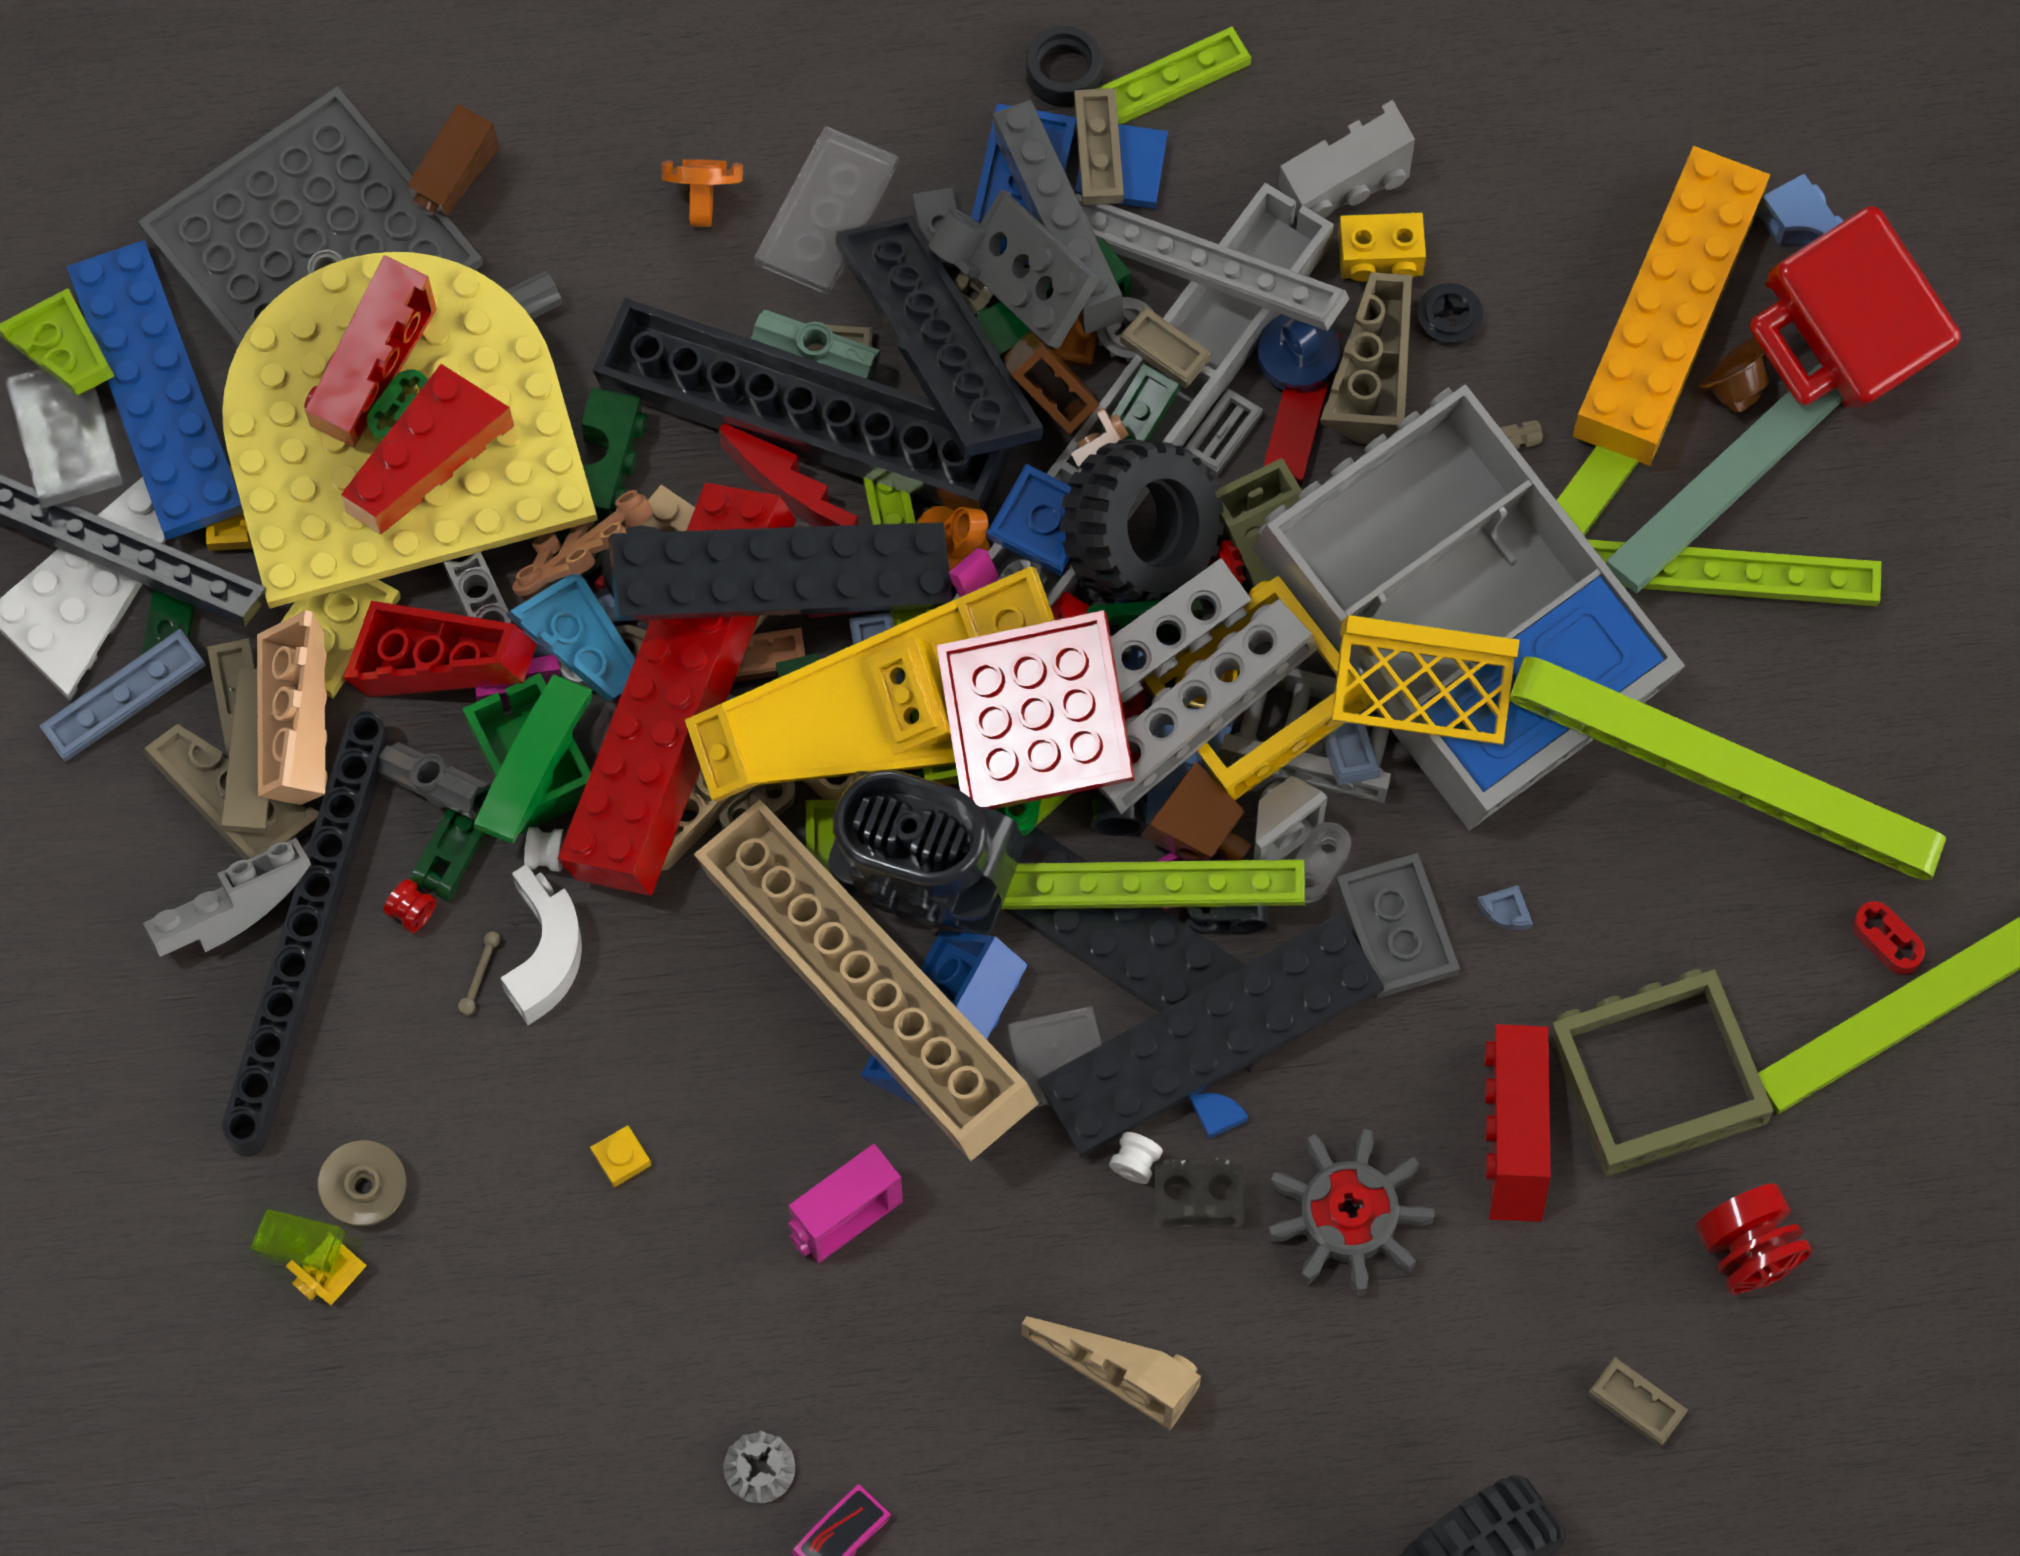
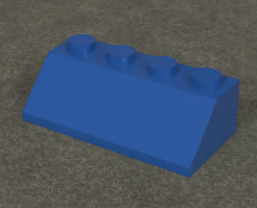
M941 930L920 970L987 1040L991 1031L998 1024L1000 1014L1011 994L1017 989L1020 978L1028 964L995 936ZM871 1055L860 1076L866 1081L920 1107L879 1061Z

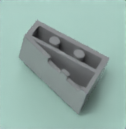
M1393 100L1382 106L1384 114L1364 126L1360 120L1355 121L1348 126L1351 133L1330 146L1326 140H1323L1280 166L1278 186L1283 194L1296 201L1295 216L1297 219L1298 211L1302 206L1326 218L1337 208L1347 204H1360L1370 194L1384 188L1386 190L1395 189L1409 178L1415 138Z

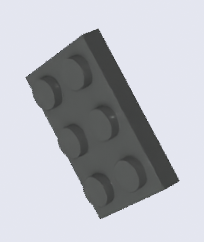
M1418 853L1336 876V885L1355 939L1384 985V991L1376 995L1377 999L1459 975V964Z

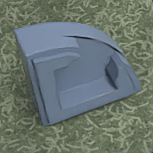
M1518 885L1477 898L1479 909L1494 924L1509 930L1532 929L1533 922Z

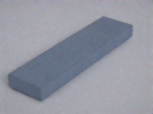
M178 629L39 726L61 758L67 762L206 666V664L183 631Z

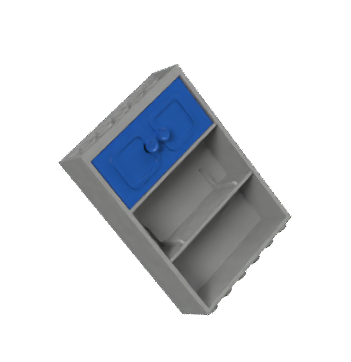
M1466 384L1455 392L1449 387L1439 393L1430 401L1431 407L1422 415L1418 411L1408 415L1397 425L1399 430L1389 438L1382 434L1364 448L1366 453L1356 462L1350 457L1331 471L1333 476L1323 485L1315 481L1306 487L1298 495L1299 500L1291 508L1288 509L1283 504L1272 511L1264 519L1266 524L1257 531L1259 538L1252 548L1274 578L1279 576L1339 654L1342 640L1340 636L1342 619L1351 615L1519 640L1518 656L1514 659L1510 694L1524 657H1535L1548 661L1642 703H1645L1664 689L1685 667L1684 663ZM1351 645L1349 662L1361 676L1377 664L1378 660L1368 647ZM1378 649L1384 658L1391 652H1393L1390 650ZM1399 652L1388 661L1402 682L1421 669L1410 653ZM1420 655L1426 663H1429L1431 660L1435 658L1431 656ZM1442 658L1430 667L1445 688L1463 675V672L1452 659ZM1463 661L1469 670L1478 664ZM1485 664L1473 673L1487 694L1500 686L1503 667ZM1382 666L1363 680L1378 701L1397 687ZM1425 672L1406 686L1420 706H1423L1440 693ZM1465 679L1448 692L1463 712L1482 699L1468 679ZM1401 691L1382 704L1394 720L1403 721L1415 712V709ZM1499 693L1491 698L1497 707ZM1444 697L1425 710L1435 726L1446 727L1458 718ZM1510 699L1504 744L1502 745L1391 729L1469 831L1594 740L1591 737L1514 704ZM1486 703L1467 716L1478 732L1494 734L1496 716ZM1419 715L1410 721L1425 724ZM1462 721L1453 727L1468 730Z

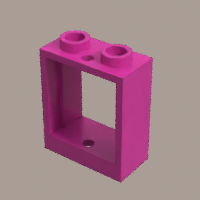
M873 1143L788 1205L791 1221L787 1224L792 1232L789 1235L792 1243L802 1256L806 1257L808 1254H811L819 1264L903 1202L901 1176L875 1143Z

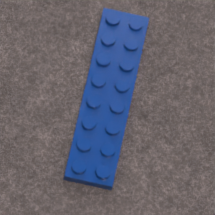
M145 240L66 266L87 325L114 374V377L108 379V383L165 540L243 514L236 484Z

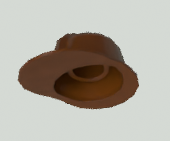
M1755 337L1749 338L1733 349L1712 374L1699 384V388L1709 387L1722 404L1729 405L1736 413L1742 412L1754 404L1769 383V376L1763 357L1765 353Z

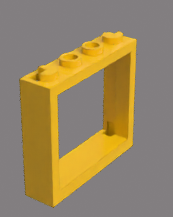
M1277 576L1271 581H1262L1249 592L1251 602L1244 608L1248 613L1246 617L1229 629L1224 624H1221L1210 632L1213 640L1194 654H1192L1189 648L1175 657L1179 664L1159 679L1153 673L1142 682L1154 699L1159 692L1166 688L1164 684L1217 648L1227 635L1241 631L1251 622L1253 614L1259 608L1267 604L1272 605L1278 599L1312 633L1318 647L1317 651L1336 676L1340 654L1282 579ZM1349 672L1347 674L1346 687L1354 681ZM1358 684L1345 694L1343 712L1358 714L1371 705V701ZM1333 693L1228 768H1226L1208 743L1199 748L1195 755L1214 780L1234 800H1237L1345 722L1331 721L1334 701Z

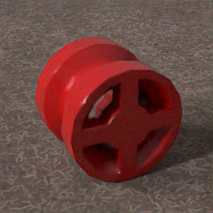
M406 879L389 895L384 904L383 913L389 918H398L402 921V926L406 931L415 933L433 914L437 905V899L431 894H422L418 891V886L411 879Z

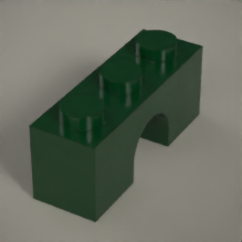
M591 387L581 423L584 442L600 445L608 452L599 462L582 465L597 515L596 522L601 523L616 511V500L627 492V489L623 488L626 475L632 476L634 473L637 451H634L633 448L636 438L642 439L644 436L647 414L642 413L640 397Z

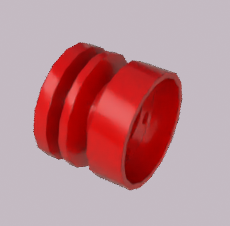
M1775 1183L1753 1188L1731 1198L1705 1214L1695 1225V1229L1708 1253L1716 1254L1730 1250V1253L1719 1262L1717 1270L1723 1276L1732 1274L1725 1282L1729 1293L1732 1295L1763 1288L1781 1280L1805 1262L1813 1253V1249L1808 1241H1796L1803 1233L1799 1225L1793 1224L1777 1227L1789 1216L1791 1208L1779 1186Z

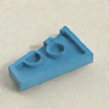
M572 574L563 578L506 614L508 618L606 701L609 702L622 694L635 658L581 574Z

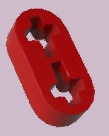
M1870 901L1861 905L1852 925L1857 938L1893 973L1908 975L1916 971L1925 954L1924 944L1921 939L1884 903ZM1866 915L1871 919L1876 916L1882 919L1880 929L1877 927H1872L1870 930L1866 928ZM1897 946L1902 950L1907 946L1911 948L1913 952L1910 959L1907 957L1901 960L1897 959L1895 956L1898 950Z

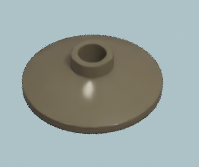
M369 1140L349 1142L334 1150L323 1163L318 1177V1192L325 1209L338 1221L352 1226H369L385 1220L399 1207L406 1191V1174L398 1156L385 1145ZM369 1182L372 1184V1188L366 1194H359L356 1192L358 1184Z

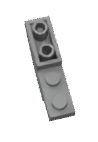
M297 838L287 842H279L271 846L267 851L250 859L237 861L230 865L228 869L217 873L222 885L221 888L201 893L194 900L175 909L164 910L153 919L144 922L143 925L160 957L196 940H199L203 949L207 952L232 939L265 916L299 882L311 863Z

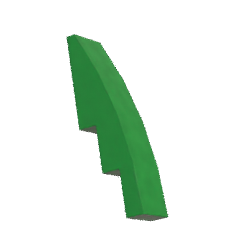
M553 674L504 759L474 822V829L511 844L515 842L553 782V770L572 742V730L592 701L591 689Z

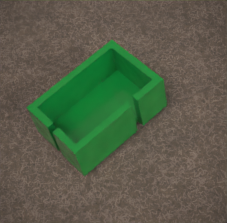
M541 673L524 680V683H518L505 689L512 711L507 715L504 714L498 692L462 708L467 728L493 780L529 713L546 687ZM573 736L571 744L553 770L552 784L520 834L528 831L529 827H537L577 808L591 772Z

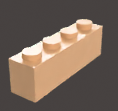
M305 610L257 634L258 797L303 805L325 795L328 779L325 770V746L327 743L325 704L327 693L324 679V666L327 654L324 649V631L311 611Z

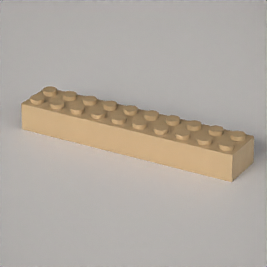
M760 799L694 854L710 880L970 1161L976 1158L1038 1104L1027 1082Z

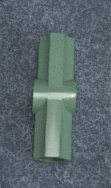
M765 309L759 314L751 337L753 341L872 380L880 358V350L833 334L830 328L821 322L814 321L805 324ZM812 344H821L825 346L823 349L819 351H810L806 349L808 346Z

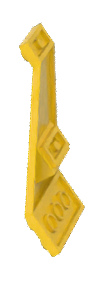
M1031 566L685 719L711 799L721 801L755 785L850 776L855 775L856 771L871 773L881 770L899 771L956 765L936 645L1055 621L1037 569ZM900 670H904L905 680L898 684L896 682V675ZM917 709L919 719L916 723L912 724L910 722V714L913 710Z

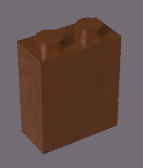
M1032 330L1002 357L1011 376L1068 434L1072 433L1099 406L1089 387Z

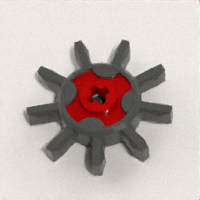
M1363 1129L1355 1145V1159L1353 1161L1335 1164L1331 1161L1325 1145L1316 1134L1308 1137L1306 1143L1308 1156L1316 1166L1318 1173L1307 1184L1289 1175L1274 1172L1270 1188L1281 1195L1294 1198L1302 1204L1299 1217L1279 1221L1269 1227L1268 1237L1270 1242L1286 1241L1299 1235L1307 1237L1315 1251L1305 1261L1300 1281L1306 1285H1309L1319 1276L1324 1263L1331 1258L1349 1263L1351 1272L1350 1284L1355 1296H1365L1368 1274L1364 1260L1375 1256L1379 1252L1384 1254L1395 1267L1409 1274L1414 1269L1416 1260L1407 1249L1393 1239L1396 1225H1432L1435 1209L1425 1206H1402L1398 1203L1395 1189L1411 1180L1418 1170V1161L1412 1157L1399 1163L1388 1174L1383 1175L1380 1171L1368 1165V1159L1373 1150V1134L1371 1130ZM1350 1205L1352 1212H1357L1356 1217L1349 1218L1347 1212H1342L1343 1206Z

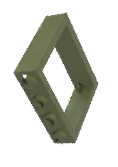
M1700 969L1688 971L1677 978V982L1662 986L1659 982L1651 983L1640 988L1636 992L1637 995L1622 1000L1620 996H1612L1597 1003L1595 1009L1580 1013L1579 1009L1569 1010L1558 1015L1555 1018L1556 1021L1552 1022L1548 1037L1604 1178L1768 1124L1773 1108L1715 969L1704 973ZM1705 993L1749 1101L1615 1145L1572 1037Z

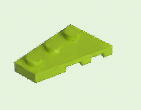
M68 288L0 323L1 338L77 396L114 377Z

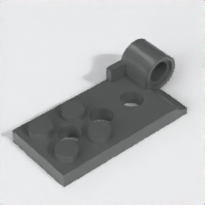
M1002 189L981 224L959 210L949 209L929 243L930 249L935 254L955 264L966 276L977 278L1047 346L1055 348L1060 347L1100 280L1089 267L1014 197ZM1007 237V247L1001 255L1000 244ZM1029 259L1030 270L1024 277L1023 267ZM1052 281L1054 291L1052 296L1047 299V287Z

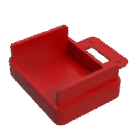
M1874 206L1863 208L1774 266L1768 274V281L1764 284L1767 289L1771 288L1779 301L1753 317L1750 322L1751 333L1795 400L1801 405H1810L1837 388L1844 399L1842 404L1845 408L1848 406L1853 408L1864 407L1954 349L1961 339L1958 326L1884 213ZM1791 322H1794L1822 365L1820 369L1811 375L1807 374L1779 331Z

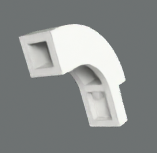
M525 864L514 871L512 875L516 889L542 925V936L534 954L523 964L502 976L501 982L504 992L526 1024L529 1025L554 1008L568 992L580 965L582 941L575 908L565 888L554 894L541 872L534 875L528 865Z

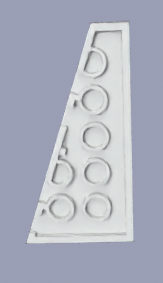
M143 477L97 515L162 544L166 541ZM59 548L0 598V632L71 701L78 690L77 685L87 669L90 670L98 657V650L108 634L113 633L142 583Z

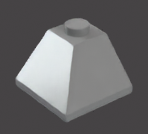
M1290 776L1282 783L1275 781L1267 786L1259 795L1253 860H1282L1322 829L1328 797L1321 790L1294 776Z

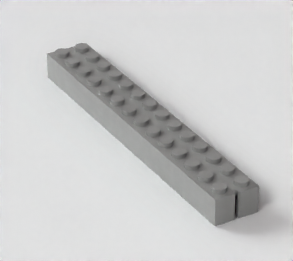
M1264 183L1219 245L1309 277L1331 247L1334 224L1302 206L1298 211L1296 230L1291 228L1294 223L1296 201ZM1191 281L1163 319L1212 352V357L1187 388L1180 385V390L1148 441L1168 442L1175 446L1183 447L1256 349L1263 329L1281 314ZM1136 354L1047 474L1068 485L1074 472H1081L1071 452L1078 449L1077 444L1085 437L1094 433L1101 434L1104 426L1096 411L1104 408L1111 417L1143 364L1166 377L1168 376ZM1146 485L1135 496L1129 509L1127 521L1150 492ZM994 543L988 551L999 577L1010 563L1018 559H1026L997 543ZM1073 558L1070 559L1061 576L1040 566L1041 572L1048 576L1043 587L1049 591L1046 597L1050 608L1065 591L1073 595L1083 582L1084 577H1078L1070 565ZM958 593L955 595L953 600L960 598Z

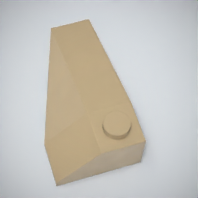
M1026 1316L1022 1322V1335L1170 1431L1200 1387L1201 1376L1196 1373L1197 1367L1180 1355L1176 1354L1172 1358L1162 1351Z

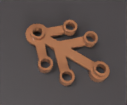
M636 490L624 493L615 502L617 506L616 511L589 532L587 530L595 521L571 527L563 546L554 532L539 536L532 544L537 552L533 564L524 567L516 575L517 580L512 587L515 594L522 596L527 601L552 586L554 580L572 574H581L590 569L595 563L592 554L609 549L608 538L611 533H627L624 527L638 526L652 515L653 508L645 495L639 494ZM559 551L558 555L552 558L553 555Z

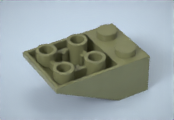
M1283 458L1215 491L1216 497L1222 499L1224 512H1220V523H1224L1223 535L1219 536L1222 540H1231L1234 547L1239 549L1240 561L1245 564L1242 569L1243 576L1246 578L1245 580L1251 589L1262 581L1274 579L1273 575L1252 549L1259 538L1257 531L1266 524L1264 519L1272 511L1283 504L1288 509L1291 508L1299 500L1298 495L1302 492Z

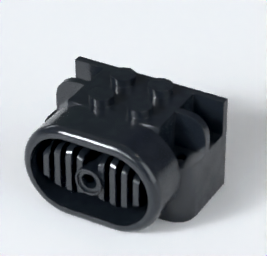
M881 770L871 773L856 771L852 783L842 793L834 810L833 834L835 841L829 854L828 864L832 876L850 895L872 901L871 905L880 911L895 914L897 909L912 914L911 918L927 926H935L938 922L973 934L991 936L1025 843L1019 827L1013 819L994 810L978 806L968 795L958 789L900 771Z

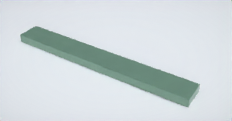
M1820 363L1817 364L1808 375L1820 369L1822 365ZM1837 388L1810 405L1799 404L1791 392L1788 391L1606 560V565L1613 574L1637 594L1844 400Z

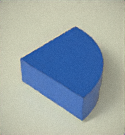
M1202 1093L1194 1095L1189 1099L1208 1139L1248 1121V1115L1243 1108L1226 1096L1215 1093Z

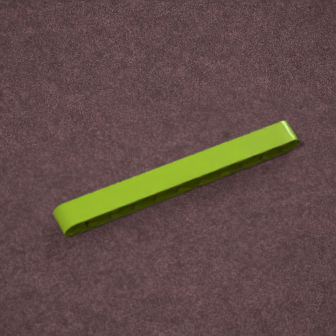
M1524 657L1509 696L1510 701L1514 704L1908 876L1921 880L1933 879L1946 842V837L1941 833L1548 661L1535 657Z

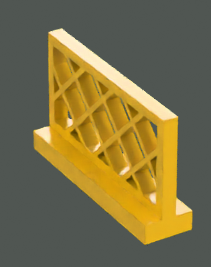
M1351 615L1342 619L1340 632L1342 640L1331 721L1498 745L1504 744L1514 659L1518 656L1519 640ZM1351 645L1368 647L1378 660L1377 664L1361 676L1349 662ZM1378 649L1390 650L1393 652H1391L1384 658ZM1399 652L1410 653L1421 667L1404 682L1401 681L1388 663ZM1420 655L1431 656L1435 658L1431 660L1429 663H1426ZM1442 658L1452 659L1463 672L1460 678L1446 688L1430 669ZM1463 661L1478 664L1469 670ZM1485 664L1501 666L1503 668L1500 686L1487 694L1473 673ZM1382 666L1397 687L1378 701L1363 680ZM1349 672L1354 681L1346 687L1347 674ZM1425 672L1440 693L1423 706H1420L1406 686ZM1465 679H1468L1482 699L1463 712L1448 692ZM1358 684L1373 705L1360 715L1343 712L1345 694ZM1399 691L1403 693L1415 709V712L1403 721L1392 719L1382 706L1384 702ZM1499 693L1497 707L1491 698ZM1442 697H1444L1458 716L1446 727L1435 726L1425 712L1427 708ZM1486 703L1496 716L1494 734L1478 732L1467 716ZM1377 709L1383 718L1367 715ZM1419 715L1425 724L1410 721ZM1462 721L1468 730L1453 727Z

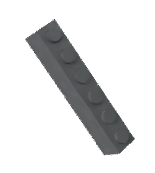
M1028 100L993 113L995 140L1028 211L1100 278L1077 317L1084 333L1088 334L1124 321L1122 293L1032 101Z

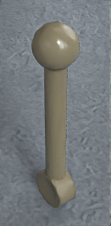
M490 931L484 936L485 948L467 997L459 1002V1011L464 1016H471L476 1011L475 997L493 948L497 947L501 941L500 935L495 931Z

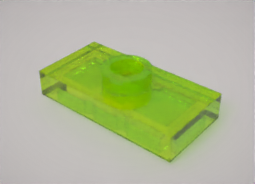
M267 1209L250 1249L257 1255L285 1262L293 1260L298 1265L329 1273L346 1232L339 1226Z

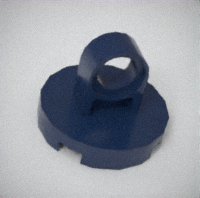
M1285 315L1274 318L1263 329L1258 342V365L1267 380L1285 390V387L1291 389H1301V392H1310L1324 386L1334 376L1340 359V342L1332 326L1326 331Z

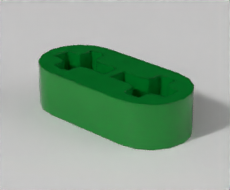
M407 369L397 374L371 408L367 416V424L372 438L378 443L384 439L391 427L387 426L381 431L378 420L381 418L388 420L397 411L393 418L394 422H397L416 397L415 394H410L402 403L405 398L403 387L406 385L412 388L415 384H418L420 391L428 381L422 372L415 369Z

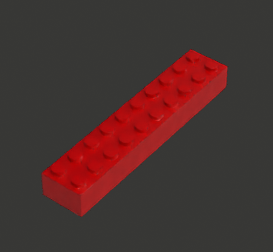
M705 483L686 531L794 527L796 518L780 495ZM759 616L658 619L650 621L557 857L575 880L649 896L652 895L701 768L685 719L727 701Z

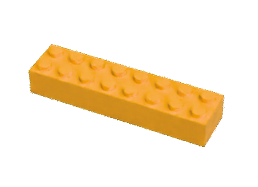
M1693 146L1580 408L1572 437L1595 446H1601L1651 466L1758 212L1770 174Z

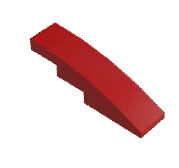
M722 423L719 433L723 450L762 490L769 494L780 495L793 514L812 527L859 525L857 515L829 504L827 485L799 473L798 455Z

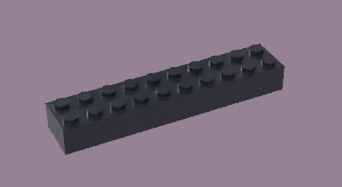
M627 298L624 299L593 369L602 390L640 397V401L643 404L719 429L722 423H725L799 457L872 480L875 483L893 487V489L899 491L902 490L911 495L955 510L959 507L982 509L985 513L987 512L1014 448L1012 446L964 458L929 399Z

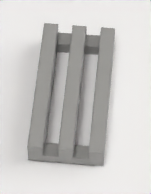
M1228 388L1185 448L1190 450L1194 457L1200 458L1210 470V474L1217 478L1261 418L1263 409ZM1232 402L1236 404V408L1202 453L1197 450ZM1244 412H1249L1216 460L1212 459L1214 453Z

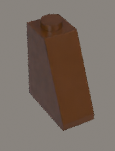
M457 103L407 185L410 196L413 198L412 204L429 215H433L436 211L445 217L448 216L500 147L492 122Z

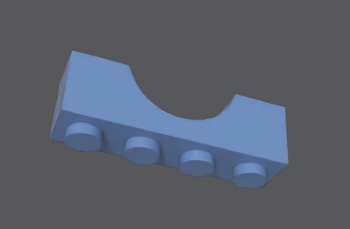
M1805 174L1763 195L1757 214L1779 246H1806L1843 222L1842 218L1834 216L1826 205V198L1820 187L1816 184L1812 185Z

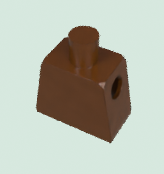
M1197 762L1187 771L1141 834L1145 839L1187 861H1209L1216 851L1230 861L1241 860L1252 846L1232 830L1244 813L1242 807Z

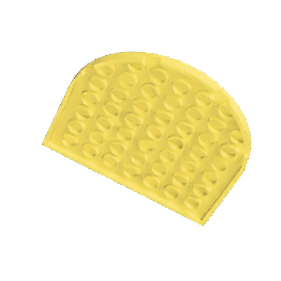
M412 252L371 253L344 259L308 274L278 295L259 314L236 350L224 389L222 409L223 431L262 585L266 587L265 596L269 608L597 521L591 493L547 344L526 310L507 291L476 270L441 257ZM386 255L429 276L437 307L435 314L400 372L407 369H415L422 372L429 380L439 365L443 364L510 407L514 427L503 436L500 434L486 445L487 449L474 460L470 458L453 472L454 476L442 486L440 484L423 497V501L380 535L346 513L341 498L342 492L380 443L372 438L368 426L354 448L311 427L304 404L310 390L314 386H318L330 357L335 352L378 265L383 256ZM415 384L412 388L406 385L403 387L405 398L402 403L410 394L417 395L419 393L418 384ZM397 411L388 420H383L382 418L378 420L381 431L387 426L393 427L395 424L393 418Z

